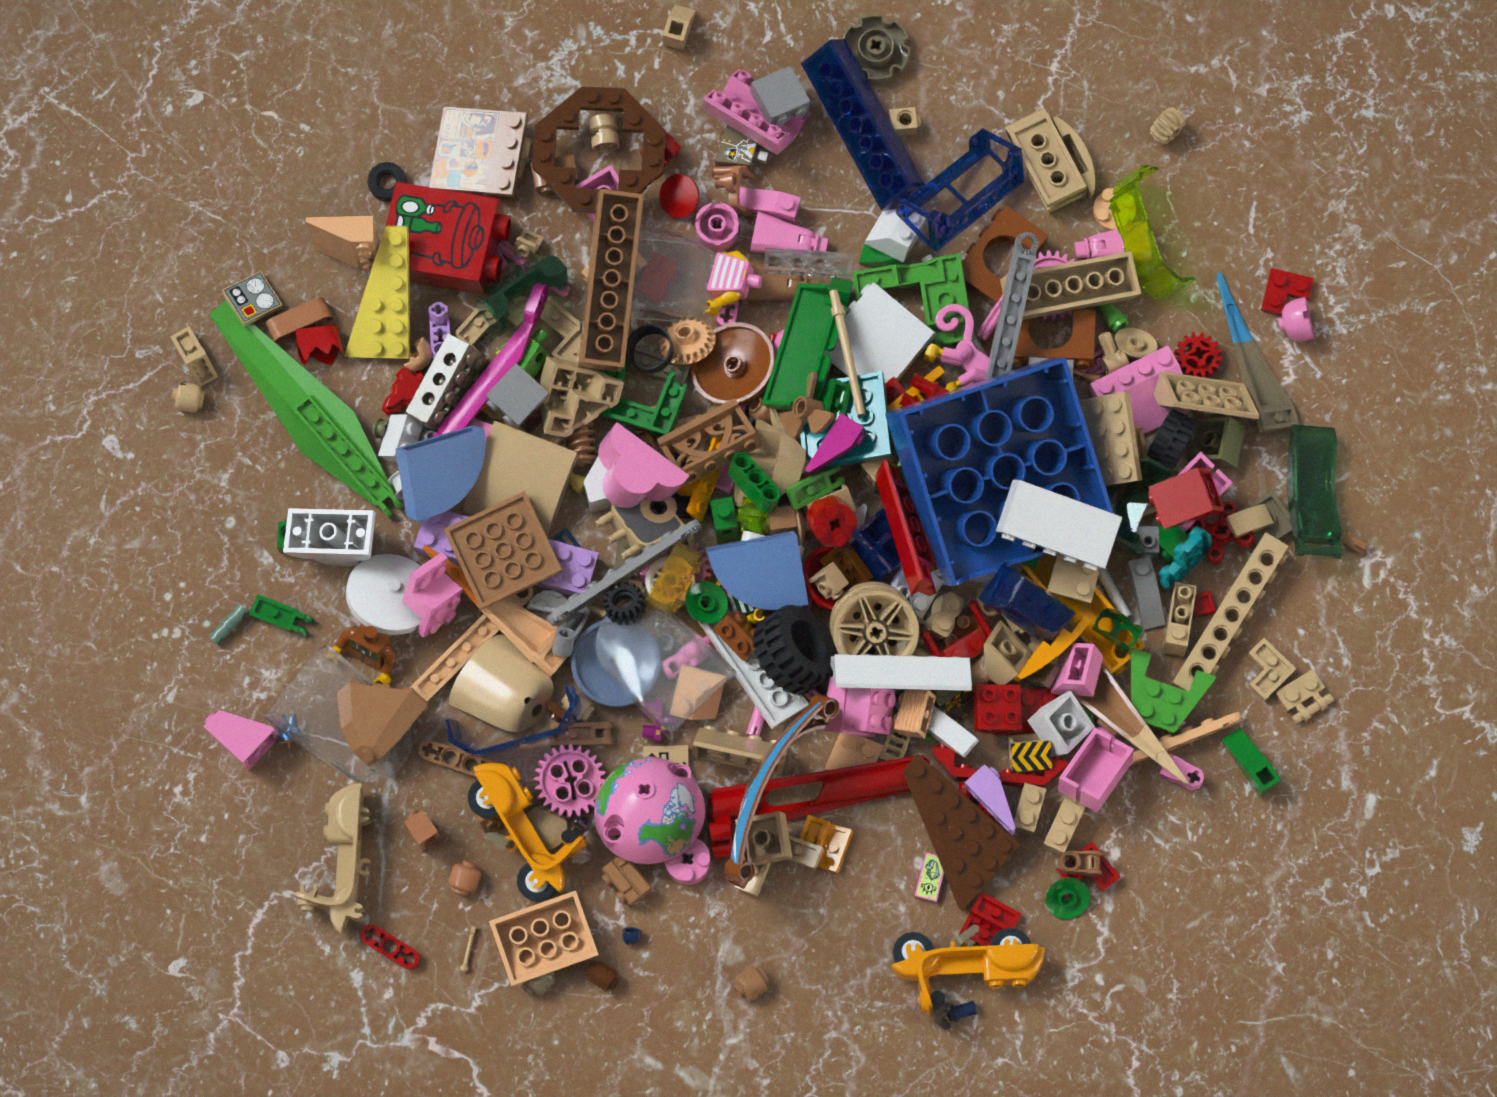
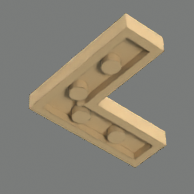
M789 835L793 859L788 860L816 870L824 848ZM771 863L755 866V875L748 882L745 889L735 886V888L758 897Z

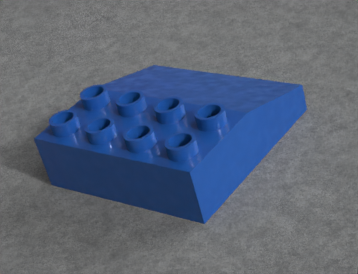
M1066 357L1049 358L885 413L912 502L943 581L947 586H955L970 578L990 574L1004 569L1011 564L1027 561L1045 554L1043 553L1044 548L1036 546L1035 549L1023 546V541L1015 538L1014 542L1001 538L1002 533L996 532L1013 480H1021L1113 513Z

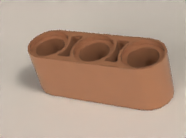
M319 297L270 318L266 325L273 341L279 344L296 337V329L324 325L331 321L333 316L325 298Z

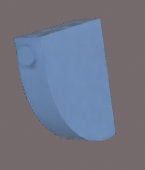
M472 425L395 449L406 516L408 518L416 520V522L428 521L429 517L441 514L457 505L470 492L479 477L484 462L486 441L483 428Z
M794 531L706 547L708 561L718 581L739 601L752 607L766 610H778L786 605L801 607L809 605L797 535Z

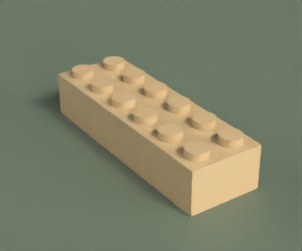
M1132 252L1033 269L1022 320L1136 298L1141 294ZM1007 275L1000 279L1003 294Z

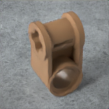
M1067 851L1059 858L1058 869L1067 875L1101 876L1100 857L1102 852ZM1068 857L1073 859L1075 863L1074 867H1066L1064 864V858Z

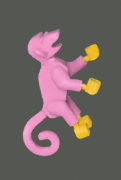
M950 304L943 307L937 313L935 323L938 329L943 332L953 331L958 326L959 320L952 318L950 323H945L944 317L949 313H959L965 320L963 341L958 343L956 349L947 347L941 349L935 344H930L923 357L925 361L932 364L938 358L941 363L962 367L965 373L958 377L957 381L946 385L945 389L949 391L958 389V386L965 387L966 385L985 380L989 357L976 349L971 341L974 329L973 316L966 307L960 304Z

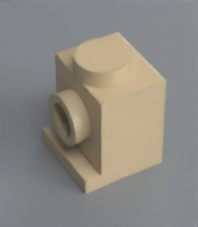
M834 562L825 566L808 579L810 584L812 582L816 584L818 590L826 599L832 597L833 600L844 593L843 588L849 584Z

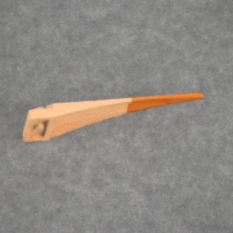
M427 545L422 547L431 558L439 554ZM447 560L445 573L463 588L462 591L479 607L463 570ZM506 598L481 610L531 663H536L549 676H552L567 658L559 657L552 651L555 632L558 627L552 626L550 622L529 612Z

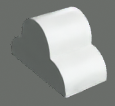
M288 509L283 552L293 557L314 559L317 562L332 566H356L359 564V561L371 558L376 513L366 510Z

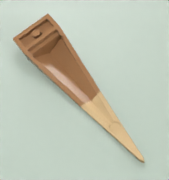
M1102 663L1094 696H1075L1079 704L1184 784L1189 785L1187 779Z

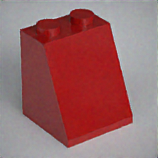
M1195 468L1149 486L1150 493H1148L1151 504L1156 507L1158 512L1156 519L1158 524L1163 526V529H1172L1224 511L1210 469Z

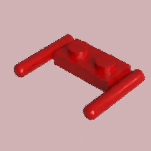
M971 601L969 607L980 627L939 651L928 630L921 632L920 635L932 656H955L970 658L971 660L984 652V643L993 630L977 601Z

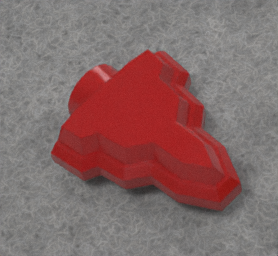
M403 366L396 374L397 380L392 384V393L385 399L382 406V411L387 416L399 413L402 409L409 406L424 378L422 373L417 371L413 374Z

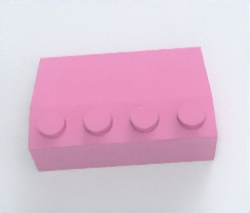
M1168 345L1090 383L1088 388L1091 397L1129 391L1134 427L1141 426L1144 435L1160 428L1168 413L1173 409L1184 415L1192 412L1176 407H1161L1157 404L1153 395L1160 371L1183 374Z

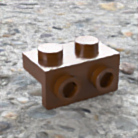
M848 541L845 545L837 546L820 559L824 567L834 562L847 579L849 584L843 588L844 592L874 577Z

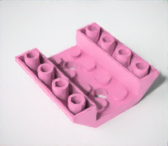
M738 69L730 76L722 92L713 89L704 97V111L778 155L794 141L812 113L808 111L802 117L791 118L781 126L771 125L765 120L750 93L751 84L757 79L753 78L749 72Z

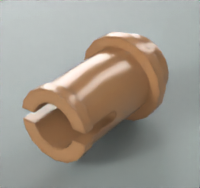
M1344 529L1338 538L1341 546L1346 545L1360 555L1368 542L1353 535L1351 530L1346 531Z

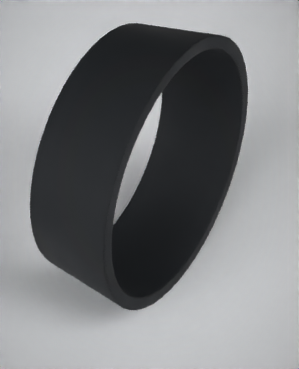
M654 324L643 325L634 330L627 339V360L642 372H659L666 368L673 358L674 347L671 337L661 326ZM659 334L667 338L670 343L669 352L661 363L650 368L639 367L635 363L634 349L643 337Z

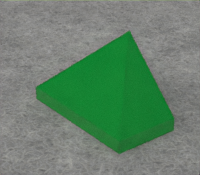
M864 244L859 260L860 265L871 268L895 264L904 265L905 261L901 262Z
M834 378L829 381L819 400L824 405V411L835 414L834 420L830 423L831 425L835 423L840 413L846 414L851 392L850 384Z

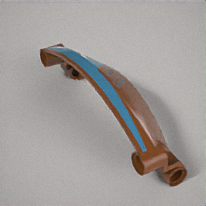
M820 694L813 696L809 705L781 734L753 771L742 798L731 857L725 865L726 874L724 876L727 878V881L735 886L745 889L756 872L755 865L750 857L748 834L756 808L772 772L794 740L808 732L823 729L826 725L830 724L840 709L839 702L836 699Z

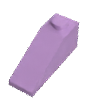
M984 764L965 782V788L1013 836L1016 828L1001 780L999 779L1000 775L993 767L988 768Z

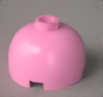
M1302 297L1287 303L1282 310V318H1278L1280 330L1285 331L1287 336L1294 341L1301 342L1315 339L1307 299Z

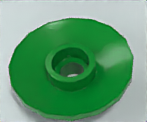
M700 581L688 589L685 595V606L694 620L703 624H713L725 616L728 609V599L725 592L717 584L710 581ZM701 602L706 603L707 608H704Z
M1069 877L1054 882L1047 890L1045 896L1047 909L1053 916L1059 919L1076 918L1086 910L1090 901L1089 889L1084 882ZM1070 893L1069 896L1063 897L1064 894Z

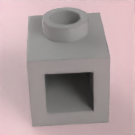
M1136 526L1134 530V557L1144 558L1150 556L1151 560L1157 558L1159 554V526Z

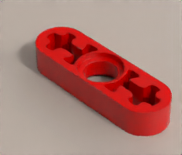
M373 924L365 925L361 929L360 938L363 943L407 970H413L419 965L420 956L418 952ZM375 930L374 934L380 939L382 935L386 937L381 940L379 947H376L375 945L378 944L376 940L372 938L369 941L366 940V931L371 932ZM387 941H394L397 948L393 953H386L383 947ZM401 947L405 948L402 950L404 954L408 956L411 953L414 954V963L409 962L408 965H406V960L400 955L398 960L395 959V957L400 953Z

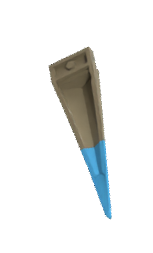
M1218 272L1216 277L1243 384H1245L1260 415L1259 419H1256L1260 433L1294 429L1300 425L1294 405L1263 358L1243 321L1222 273Z

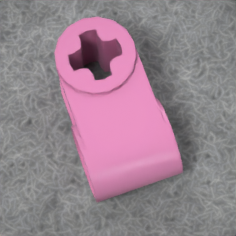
M1169 754L1188 782L1190 781L1189 777H1192L1193 774L1197 776V781H1194V783L1189 782V785H1186L1163 767L1159 772V776L1191 791L1199 789L1204 780L1202 770L1175 755Z

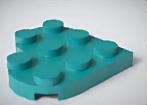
M1196 526L1189 533L1190 538L1185 543H1179L1174 549L1173 553L1176 554L1174 562L1170 566H1164L1159 572V576H1161L1159 584L1167 591L1170 589L1169 585L1172 584L1174 586V582H1180L1206 556L1207 550L1212 546L1211 535L1205 529H1200Z

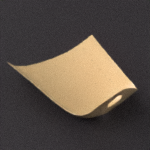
M500 633L486 641L466 663L452 687L449 705L498 728L511 732H521L533 726L544 717L553 694V682L545 671L536 663H531L503 633ZM530 697L531 700L525 704V698ZM541 704L542 709L540 713L533 717V708Z

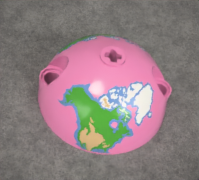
M650 756L629 760L614 769L599 788L594 806L595 826L605 846L615 855L627 861L640 864L661 863L671 860L686 851L700 834L706 813L702 791L693 778L690 768L685 764H677L667 759ZM614 835L620 836L617 840L610 839Z

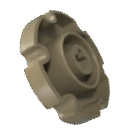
M884 15L863 16L859 18L858 26L851 24L843 35L841 50L846 52L843 55V63L856 78L862 75L866 76L868 83L890 81L893 77L892 73H901L908 63L910 47L904 45L908 43V34L903 26L894 19L891 22H886Z

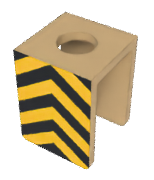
M1036 733L1008 735L1009 764L1012 772L1052 768L1050 740H1040Z

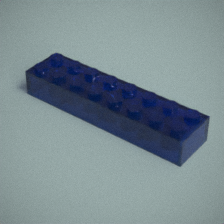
M830 39L803 61L801 65L880 210L897 209L926 185L845 39Z

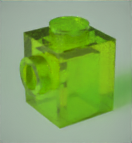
M743 497L741 507L737 509L736 521L740 522V530L763 533L767 518L766 513L761 512L748 497Z

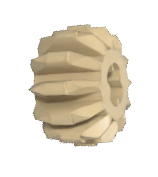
M1174 107L1167 108L1153 122L1150 134L1157 142L1168 144L1183 130L1186 118Z

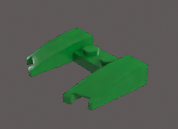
M625 357V366L622 372L601 370V372L624 382L630 362ZM670 370L656 408L620 398L617 405L607 408L597 418L607 421L614 420L649 431L650 434L661 437L675 430L688 385L686 383L683 386L679 385L674 380L677 376L676 373Z

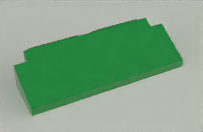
M798 284L762 404L765 407L792 411L796 398L799 396L806 397L807 377L811 372L817 373L813 399H821L832 362L830 354L836 348L839 339L836 321L831 313L832 303L829 291L834 289L828 284ZM841 303V305L844 306V310H845V314H846V312H847V307H846L844 304Z

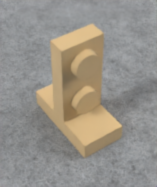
M190 326L170 336L197 385L203 386L218 378L206 352L201 347Z

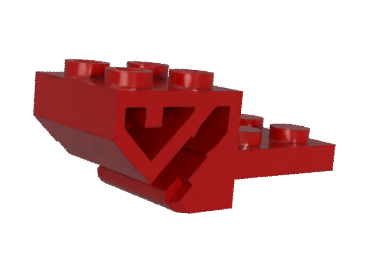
M976 684L973 686L975 732L983 734L993 733L995 736L1035 733L1027 720L1042 706L1059 697V694H1052L1051 689H1020V685Z

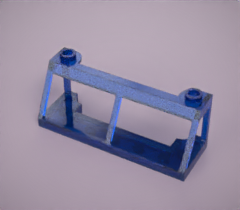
M982 128L969 139V151L915 194L912 195L910 191L904 190L894 198L896 215L931 249L938 252L1025 182L1022 148ZM990 139L1009 149L1004 162L991 150ZM988 154L1002 167V174L967 201L951 183ZM944 188H947L963 204L950 215L944 212L940 213L935 209L929 213L920 208ZM914 212L927 218L929 239L908 219Z

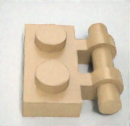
M1313 669L1274 693L1286 712L1295 708L1297 714L1291 717L1295 724L1307 721L1311 718L1312 714L1319 710L1323 711L1328 708V704L1334 701L1331 694H1327L1324 697L1320 696L1319 692L1325 689V686ZM1312 698L1314 703L1305 708L1302 703Z

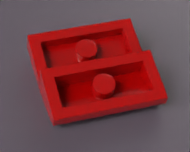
M981 892L959 935L972 925H977L979 931L975 934L976 936L970 939L975 941L978 946H991V941L995 934L1002 929L1014 928L1022 913Z

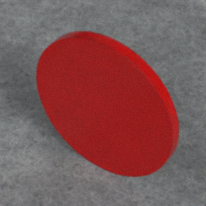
M675 174L668 177L663 182L659 192L661 207L668 215L675 218H683L692 214L699 203V189L695 181L684 174Z

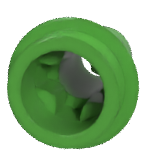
M1111 303L1099 305L1098 310L1111 331L1113 330L1117 333L1128 325L1127 315Z

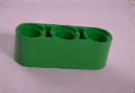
M736 453L730 464L728 475L761 512H773L781 495L779 488L748 454Z

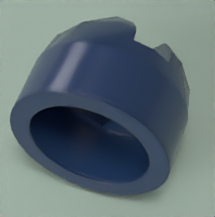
M634 927L624 928L622 934L624 943L629 945V942H633V946L639 943L641 930Z

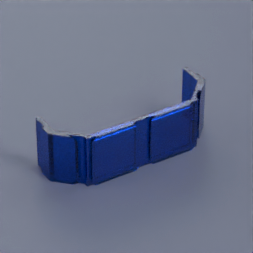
M565 686L570 706L556 729L479 750L462 740L457 720L446 719L448 740L450 743L468 753H472L474 756L488 757L520 748V745L523 744L531 745L560 737L569 732V726L575 723L583 709L581 699L575 687Z

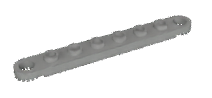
M1031 232L1019 234L1014 243L985 380L1010 372L1012 368L1039 243L1037 237ZM1025 237L1030 238L1032 241V246L1029 250L1021 246L1022 239Z
M695 519L675 532H667L661 537L662 540L660 542L649 544L642 550L643 553L636 557L634 555L626 559L624 566L619 569H611L605 574L606 577L599 582L598 580L593 581L587 585V590L583 593H575L567 599L568 603L547 617L548 621L552 626L560 624V621L563 622L571 614L574 615L603 596L607 590L610 591L612 585L616 587V583L624 582L683 543L684 539H688L694 533H698L702 529L701 524Z

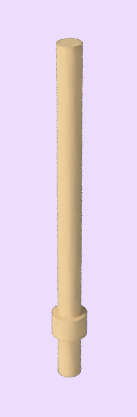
M838 290L829 291L832 303L831 313L836 321L858 417L866 415L844 320L846 314L844 306L841 305Z

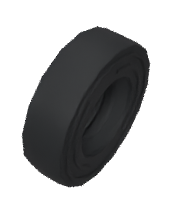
M379 163L372 168L368 175L369 191L381 201H391L395 185L390 189L380 187L379 179L381 176L386 174L392 175L396 180L395 184L396 182L407 183L404 171L395 163Z

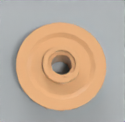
M688 317L684 321L679 319L677 323L671 322L670 327H665L674 347L672 363L685 365L698 362L705 358L714 348L716 341L715 332L705 320L700 321L697 317L691 320ZM660 335L659 349L665 358L669 352L670 343L667 338Z

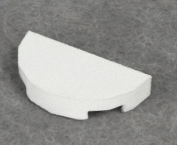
M544 590L536 594L529 601L527 610L551 614L568 603V600L559 592Z

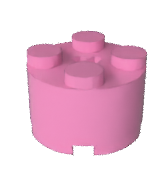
M710 203L699 210L695 221V234L699 244L706 250L714 253L726 251L735 244L739 235V220L737 213L732 207L725 203Z
M697 838L682 854L665 861L668 875L673 881L682 885H694L701 882L707 876L710 869V853L707 846ZM684 857H686V858L692 857V864H691V865H690L689 863L683 864V863H684V859H683V858H684Z

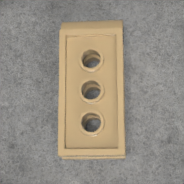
M1044 108L1004 127L1006 135L1047 213L1087 195V186ZM1036 143L1042 144L1041 146H1034ZM1047 161L1052 162V163L1049 164V165L1043 164L1044 162H1047ZM1061 180L1062 182L1054 183L1053 181Z

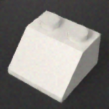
M909 208L883 211L864 244L904 262L922 231L926 217Z
M1071 690L1042 706L1027 720L1040 740H1050L1052 757L1068 754L1095 727Z

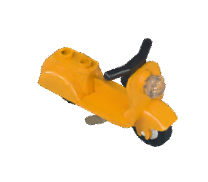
M494 762L474 766L473 769L478 780L471 785L468 791L470 808L481 817L492 818L499 815L510 835L505 836L498 832H488L485 836L486 839L508 848L509 852H514L519 848L528 862L520 869L517 875L519 892L531 901L548 899L554 894L555 890L563 893L565 874L560 864L570 856L573 860L571 861L572 864L577 863L579 866L591 860L589 855L592 854V851H588L586 847L588 844L585 841L586 836L583 835L589 830L588 819L586 817L574 818L572 823L575 828L563 831L560 836L561 841L565 845L552 855L544 846L524 812V809L533 804L531 801L533 795L527 786L523 788L519 780L522 777L517 768H511L510 765Z
M972 925L955 939V943L951 941L950 948L933 949L932 943L925 935L909 932L899 937L894 944L893 958L895 963L891 965V971L903 980L918 981L919 992L911 990V995H906L907 1009H912V1013L921 1011V1013H927L928 1017L933 1016L934 1022L942 1029L947 1030L950 1024L943 1018V1015L950 1011V1006L945 1004L943 992L934 991L932 993L929 984L931 976L983 973L984 985L989 986L991 989H999L1003 985L1022 988L1030 983L1040 971L1044 960L1045 948L1039 947L1038 944H1031L1027 935L1017 928L1000 930L993 937L991 946H973L976 942L970 938L976 936L975 934L978 933L979 927Z

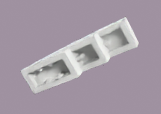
M897 701V703H896L894 706H895V707L897 708V710L899 711L900 705H899V702ZM934 706L927 732L934 739L965 758L979 740Z

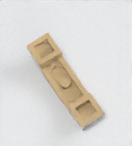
M1056 116L1052 118V122L1063 142H1069L1084 172L1081 176L1087 186L1086 197L1090 200L1093 198L1095 190V172L1090 154L1074 129Z

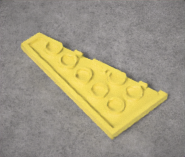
M387 225L384 228L344 357L410 358L409 226Z

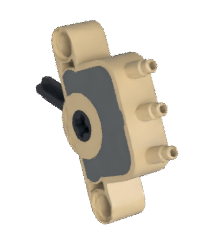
M644 497L638 505L631 508H621L611 504V511L596 520L595 525L600 527L609 522L613 524L617 531L608 537V541L614 543L622 538L625 539L630 546L625 552L621 553L622 559L625 560L636 554H642V550L651 543L657 544L667 532H675L683 527L684 523L681 521V518L693 517L687 512L688 505H680V501L674 500L672 497L658 502ZM709 504L704 517H709L711 514ZM694 536L684 539L685 541L681 543L687 546L678 545L671 552L680 559L689 558L693 553Z

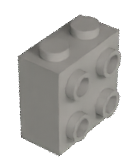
M791 66L755 80L751 84L750 93L765 120L771 125L781 126L789 119L802 117L809 111L810 99Z
M515 363L486 394L485 399L487 400L486 405L494 412L498 410L504 415L502 419L510 427L515 425L519 429L549 397V392Z

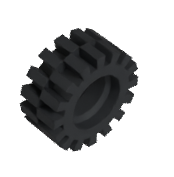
M620 582L616 583V588L612 585L610 587L611 592L607 590L605 592L606 597H603V605L608 618L613 623L617 622V625H621L622 622L625 625H629L628 621L636 623L635 618L637 617L640 620L642 618L641 613H645L646 607L641 589L638 586L636 587L634 583H631L629 586L628 582H624L623 586H621ZM624 599L633 600L632 604L626 608L616 607Z

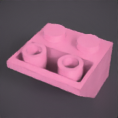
M1072 643L1060 654L1057 667L1061 670L1052 684V694L1062 695L1071 690L1075 696H1094L1103 660V655L1095 644Z

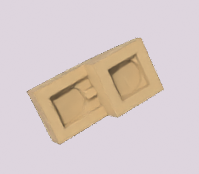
M1265 504L1247 508L1226 517V521L1235 539L1252 531L1255 533L1274 524Z

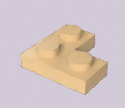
M1265 638L1247 654L1263 669L1248 685L1263 701L1296 670Z

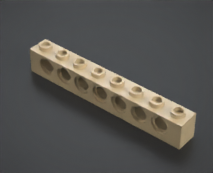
M1265 532L1171 686L1190 691L1194 679L1191 675L1193 668H1198L1202 672L1215 675L1220 667L1216 664L1220 657L1225 659L1231 649L1228 646L1230 640L1238 638L1243 630L1239 627L1243 619L1248 621L1254 612L1251 606L1255 601L1260 602L1266 592L1263 590L1266 582L1271 584L1277 575V572L1274 571L1277 564L1283 565L1289 554L1285 552L1288 545ZM1268 556L1271 558L1272 565H1263L1261 557ZM1257 575L1261 580L1260 584H1252L1249 576ZM1238 594H1246L1249 597V602L1241 603L1237 598ZM1226 613H1235L1238 618L1237 621H1228ZM1223 631L1226 639L1223 641L1217 640L1214 632ZM1206 649L1213 651L1214 658L1211 660L1204 658L1203 651Z

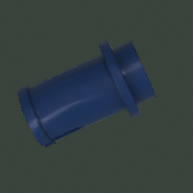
M974 1001L956 1006L951 1004L950 1011L947 1013L949 1020L958 1022V1019L977 1015Z

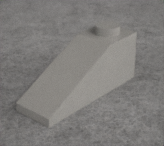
M1150 556L1128 561L1126 570L1143 630L1165 626L1157 579Z

